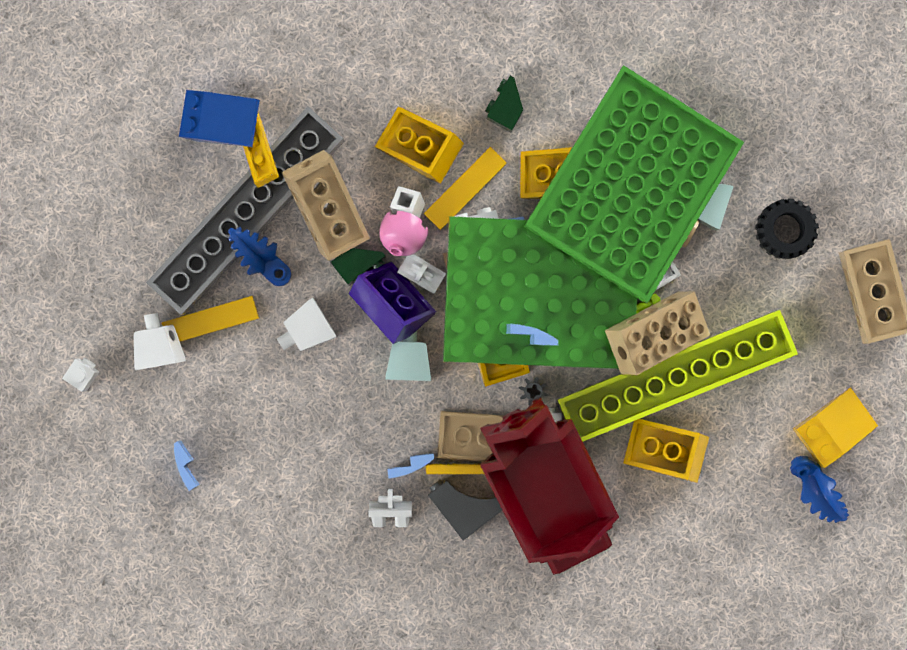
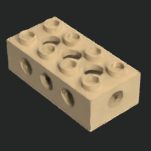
M322 150L282 172L320 254L328 261L370 239L333 157L326 151Z
M890 239L838 252L862 343L869 344L907 334V302ZM868 262L874 266V273L872 275L866 271ZM875 285L880 289V296L878 298H875L872 294V288ZM881 308L887 314L884 321H881L878 317V312Z
M695 291L676 292L605 330L620 373L624 375H638L710 336Z

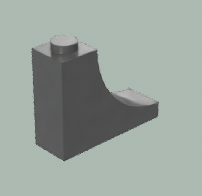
M438 480L429 488L432 492L428 496L463 541L502 511L496 497L478 498L467 495L456 489L448 480L445 482Z

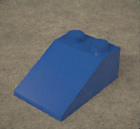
M186 90L179 137L196 142L252 147L260 100L206 91Z

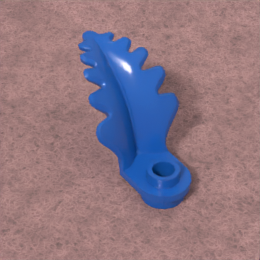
M240 227L228 230L230 234L229 241H234L231 248L234 250L239 249L235 256L237 258L244 256L240 265L242 267L250 265L247 270L248 275L261 273L275 286H284L290 281L292 276L290 268L276 256L277 243L274 242L267 246L268 237H263L258 241L259 234L254 232L250 236L249 229H246L243 233ZM278 270L283 271L281 278H276L275 276Z
M808 456L794 458L791 461L790 470L793 475L802 480L801 501L804 504L812 503L810 512L815 514L821 511L819 519L824 520L827 517V522H832L833 520L835 523L846 521L849 516L847 513L848 509L844 508L846 507L844 502L838 501L842 498V494L833 490L836 487V481L825 475L820 465L810 460Z

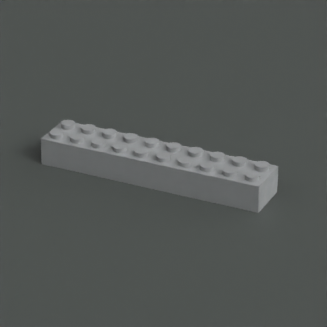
M307 107L270 147L279 177L258 188L254 184L251 171L249 170L146 283L177 312L185 316L237 259L235 253L239 249L234 250L231 248L234 241H229L230 234L228 230L240 227L242 228V233L249 229L250 236L254 232L260 234L293 198L282 172L322 150L332 156L344 143V139L310 107Z

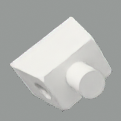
M311 298L283 322L288 332L278 337L277 340L283 350L296 344L300 351H304L332 340L337 335L315 299Z
M158 313L144 315L146 330L136 331L133 334L135 370L186 361L175 327L173 325L161 327Z

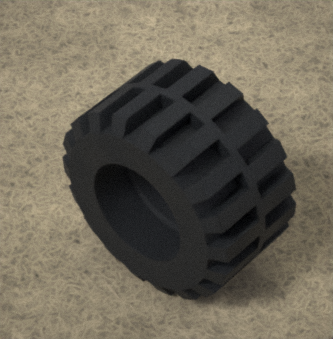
M791 198L781 199L762 210V213L757 218L758 223L755 225V230H757L756 239H759L760 247L764 248L768 255H773L777 259H792L805 254L809 248L813 247L815 244L814 240L818 237L816 231L819 228V224L815 221L817 218L815 213L812 214L811 208L803 205L804 202L800 200L795 201ZM789 215L799 224V236L792 243L781 242L774 233V223L780 216Z

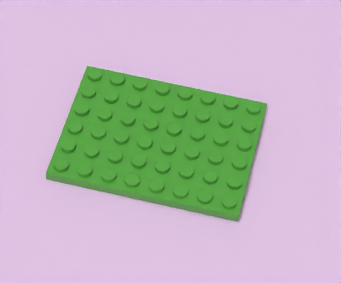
M623 65L524 227L642 302L648 303L744 142Z
M449 217L444 362L619 369L605 330L636 314L637 298L525 228L524 225L527 220ZM507 324L524 325L541 330L557 339L558 345L530 344V335L506 334Z

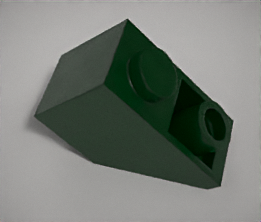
M510 75L508 80L502 79L496 90L500 93L496 101L491 99L485 112L488 113L487 120L511 133L523 113V107L515 78Z
M352 248L336 257L330 263L344 281L351 285L355 283L358 275L384 265L383 259L386 256L380 251Z

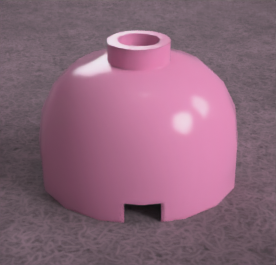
M397 211L396 215H390L391 212H388L383 217L379 231L382 245L394 256H410L418 252L428 236L427 226L424 229L421 225L423 221L411 213Z

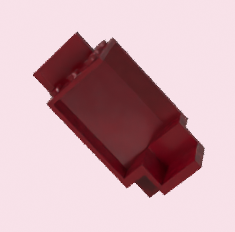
M540 397L532 401L533 403L527 409L520 410L518 408L503 416V420L500 423L487 424L480 428L492 451V454L480 466L528 562H540L541 564L547 562L553 575L609 549L612 546V542L607 531L612 529L619 515L572 419L555 422L548 406L544 405Z

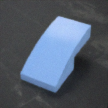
M507 324L506 334L530 335V344L558 345L557 339L541 330L524 325Z
M180 440L174 443L175 460L185 486L191 491L200 484L187 467V464L194 459Z
M434 453L410 456L411 465L388 468V478L404 476L424 467L434 459Z

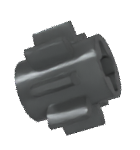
M538 377L532 383L526 378L525 382L527 385L519 387L520 390L524 391V395L520 399L528 398L529 406L532 404V401L541 396H548L542 390L546 383L537 384ZM537 385L536 389L540 391L539 395H534V398H530L527 388Z

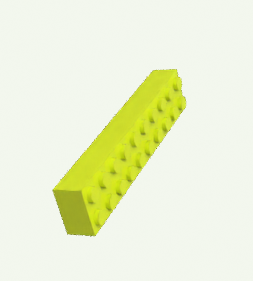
M776 310L699 341L638 375L618 374L557 399L564 419H572L582 441H586L798 355L781 311Z

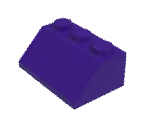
M391 261L379 268L358 275L349 295L391 343L395 344L409 338L433 317L437 311L406 277L397 273L399 269Z

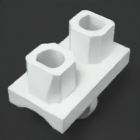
M414 254L406 256L397 272L435 294L446 275L445 272Z
M388 489V496H378V501H369V517L372 519L373 527L386 526V517H395V526L408 527L409 517H412V501H402V496H393V489Z

